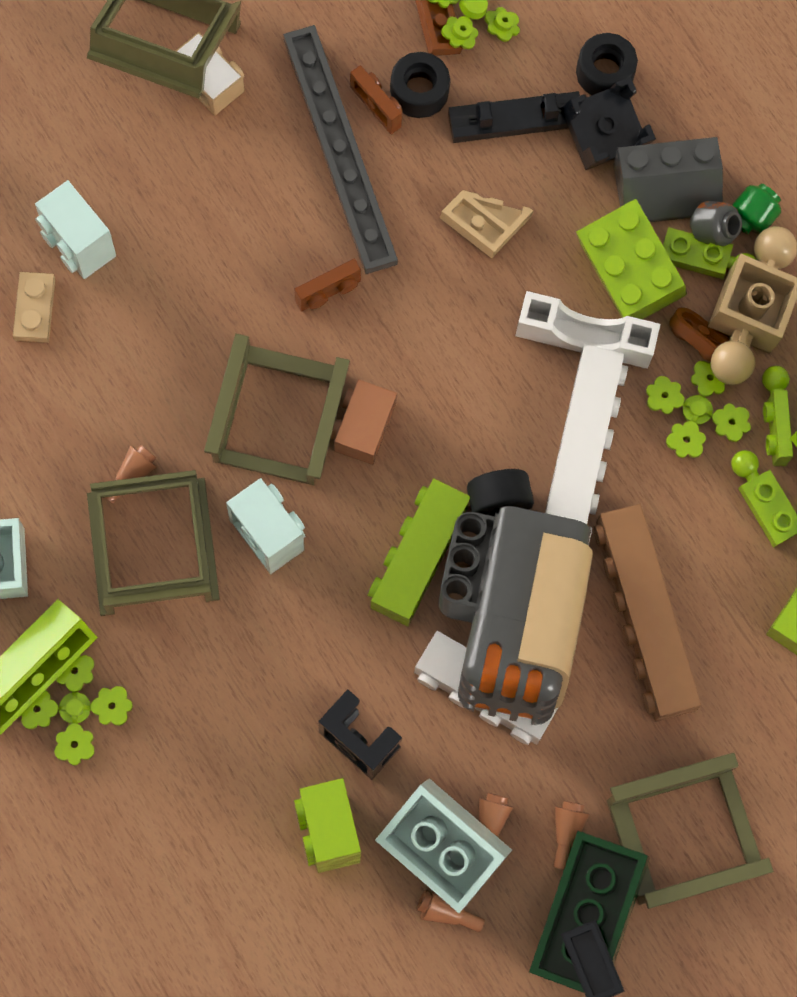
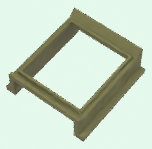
M107 0L90 27V50L87 53V59L198 99L204 90L206 68L227 31L236 34L241 25L239 20L241 1L231 4L222 0H142L210 25L192 57L109 28L125 0Z
M235 333L204 452L211 454L213 462L314 485L315 479H321L350 360L336 357L335 365L258 348L250 346L249 336ZM248 364L330 383L308 469L226 449Z
M196 470L90 484L91 493H87L100 616L115 614L114 607L202 595H204L206 602L220 600L205 478H197ZM189 487L200 577L112 588L102 498Z
M735 753L610 788L612 796L607 800V804L620 846L644 854L628 803L718 778L746 862L744 865L659 890H655L647 866L637 896L639 905L646 903L647 908L650 909L774 872L769 858L761 860L732 772L739 766Z

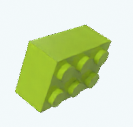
M637 199L576 231L582 248L622 318L630 316L644 319L687 295L686 286Z
M341 778L300 788V799L294 800L300 831L307 829L309 834L308 836H303L308 865H316L317 872L321 873L360 863L361 850L344 779Z

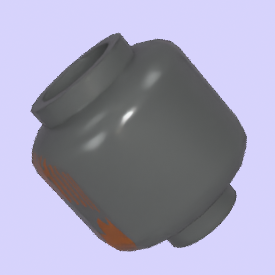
M705 201L700 203L690 219V227L696 240L705 244L712 243L714 245L726 246L731 244L740 234L742 219L737 209L730 203Z

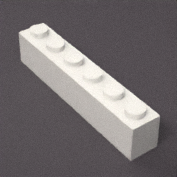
M584 344L545 509L547 514L575 519L587 524L589 514H596L600 495L594 494L596 481L603 482L607 462L601 461L603 449L610 450L614 430L608 429L610 417L617 418L621 398L615 397L617 386H624L628 366L622 365L625 353Z

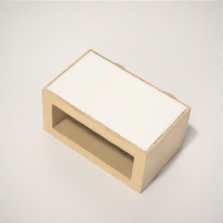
M201 33L195 34L179 47L176 52L192 57L203 38ZM220 47L217 48L206 68L204 90L199 98L214 116L244 92L243 71L234 61L229 63L222 56Z

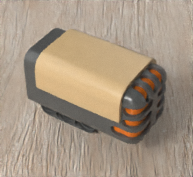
M512 506L501 507L499 514L496 513L495 517L475 512H466L457 518L440 589L439 609L446 617L472 623L458 687V698L465 709L474 712L475 707L489 710V716L495 717L496 712L510 714L509 720L517 721L519 716L531 719V725H541L552 717L554 709L562 705L570 680L593 551L588 546L591 529L584 522ZM463 532H472L477 536L468 537ZM464 562L470 567L460 568L455 563ZM451 593L460 594L463 597V599L454 600L450 598L448 595Z

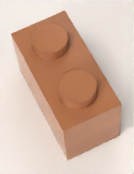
M359 379L355 389L348 388L342 404V408L347 410L343 420L337 419L335 421L331 439L335 440L334 451L373 465L396 406L397 393Z

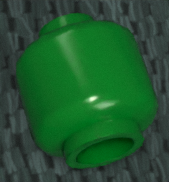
M761 183L759 186L749 185L732 204L741 216V231L747 235L751 231L760 234L763 230L769 228L781 214L779 204L781 198L765 184Z

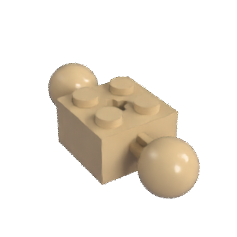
M773 226L763 230L757 236L754 243V253L757 260L740 254L727 274L708 327L731 336V340L720 344L714 350L711 357L713 374L719 381L725 384L737 385L743 383L752 375L755 368V358L749 348L750 345L771 353L785 333L797 300V277L779 270L790 265L797 255L796 238L786 228Z

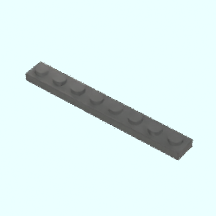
M313 25L283 34L284 43L365 275L398 265V259L316 27Z

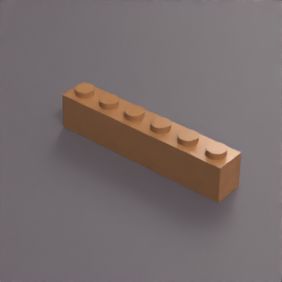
M641 503L600 513L596 522L597 525L593 526L594 536L598 546H604L607 557L603 559L604 570L608 579L613 578L617 590L613 592V600L617 611H623L627 624L623 625V634L627 645H633L636 659H633V668L637 679H643L646 693H643V702L648 714L653 713L655 722L695 712L701 706L700 698Z

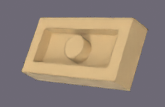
M20 272L13 330L15 341L49 343L55 288L54 274Z

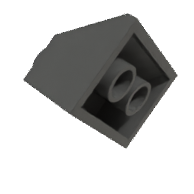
M717 137L618 147L613 167L620 207L637 199L649 222L691 218L695 209L700 203L705 201L723 202V166Z

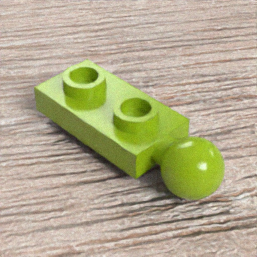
M668 227L663 247L675 267L723 280L726 269H730L739 257V255L736 257L731 256L734 244L726 246L714 245L712 243L705 244L696 240L693 233ZM741 253L743 255H746L750 258L757 260L752 254Z
M771 366L762 375L763 386L770 391L769 399L763 404V419L765 423L769 422L770 435L766 436V453L768 456L772 455L773 466H787L793 457L792 440L790 439L791 426L788 392L785 390L789 384L790 377L787 370L781 366Z
M748 450L737 452L731 461L732 470L737 476L747 480L738 489L774 548L797 535V513L771 470L760 475L757 471L759 468L757 456Z

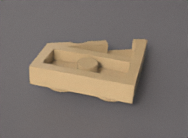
M462 190L442 210L440 219L490 258H493L531 218L533 210L523 206L522 210L503 206L502 200L482 198L476 193Z

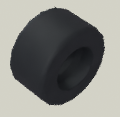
M596 34L588 39L580 50L576 68L578 83L585 92L594 95L610 89L618 81L629 77L634 80L638 63L635 48L627 39L618 34ZM599 59L612 60L619 66V71L611 74L603 73L594 66V62Z
M426 52L409 53L400 58L392 70L390 93L401 105L403 113L410 117L425 118L431 117L443 108L447 102L450 88L449 70L444 62L435 55ZM421 77L432 82L433 88L427 92L418 93L409 89L407 83L413 78Z
M503 469L492 471L473 478L467 484L471 512L495 517L496 513L499 514L501 507L512 506L530 510L534 504L529 476L524 470Z

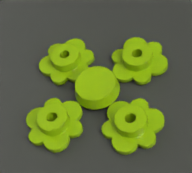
M428 0L431 3H438L442 8H447L449 4H457L459 2L460 10L465 16H461L458 19L453 16L449 17L447 24L441 30L443 37L450 40V45L454 48L461 46L464 49H472L474 47L475 39L479 33L476 28L472 27L471 19H481L484 17L485 22L488 24L487 31L492 35H496L503 42L509 41L512 36H517L520 32V28L517 26L519 17L516 13L507 12L503 7L487 12V0Z
M698 361L694 366L695 374L691 377V383L698 386L697 390L700 395H693L685 400L684 396L680 393L681 385L678 382L671 383L670 379L666 376L657 377L654 384H650L646 388V394L649 396L647 405L653 411L661 410L664 414H670L674 408L677 409L683 406V416L687 422L684 425L674 424L671 429L672 433L666 439L667 446L672 450H676V455L679 458H685L687 455L697 458L702 454V444L706 441V436L704 433L699 432L698 425L706 423L711 417L713 423L717 425L716 433L719 436L726 435V438L731 442L739 441L743 433H748L751 429L750 423L747 422L750 414L744 407L735 408L733 404L728 403L723 409H718L713 413V406L706 397L711 396L713 392L715 394H722L725 390V383L715 377L711 369V362Z
M80 655L56 679L59 684H66L67 689L72 692L62 698L59 707L54 700H50L51 695L45 690L20 715L22 716L21 722L25 728L34 729L38 725L44 728L50 725V718L54 717L59 710L62 719L71 724L66 728L65 732H59L56 735L58 745L55 747L54 753L59 760H68L74 766L78 765L81 759H90L95 753L94 746L91 744L93 734L90 731H84L82 726L78 724L88 718L90 711L99 716L101 724L108 725L112 722L114 725L120 726L127 721V712L133 708L131 700L127 699V691L121 686H116L111 691L108 688H102L98 694L99 698L94 699L91 704L84 694L78 692L82 689L84 683L89 684L93 680L91 671L94 668V660L88 655ZM73 670H78L76 674H72ZM112 704H115L114 709H110ZM40 707V711L35 712V709ZM74 743H78L76 748H72Z

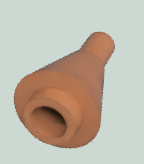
M141 444L137 449L130 445L116 475V480L147 476L158 468L153 464L156 457ZM112 496L105 498L110 503L114 504L120 496Z
M487 793L486 799L479 798V822L498 837L514 807L507 805L509 798Z
M563 801L562 807L555 806L556 843H558L553 867L565 869L577 831L582 832L590 816L589 813L583 812L585 805Z
M425 889L417 905V910L421 912V920L452 925L460 924L478 933L482 930L485 919L464 909L458 913L433 890L428 891Z

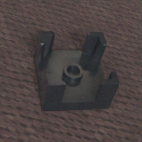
M631 77L618 81L610 89L589 97L583 94L572 98L561 108L585 170L614 160L618 147L646 145L656 140L650 124L644 128L641 127L630 100L637 93Z
M347 689L318 721L319 733L373 780L401 749L399 743L402 741V737L391 727H387L372 745L368 747L366 745L368 741L354 728L348 729L349 725L359 715V710L356 707L359 705L360 700Z

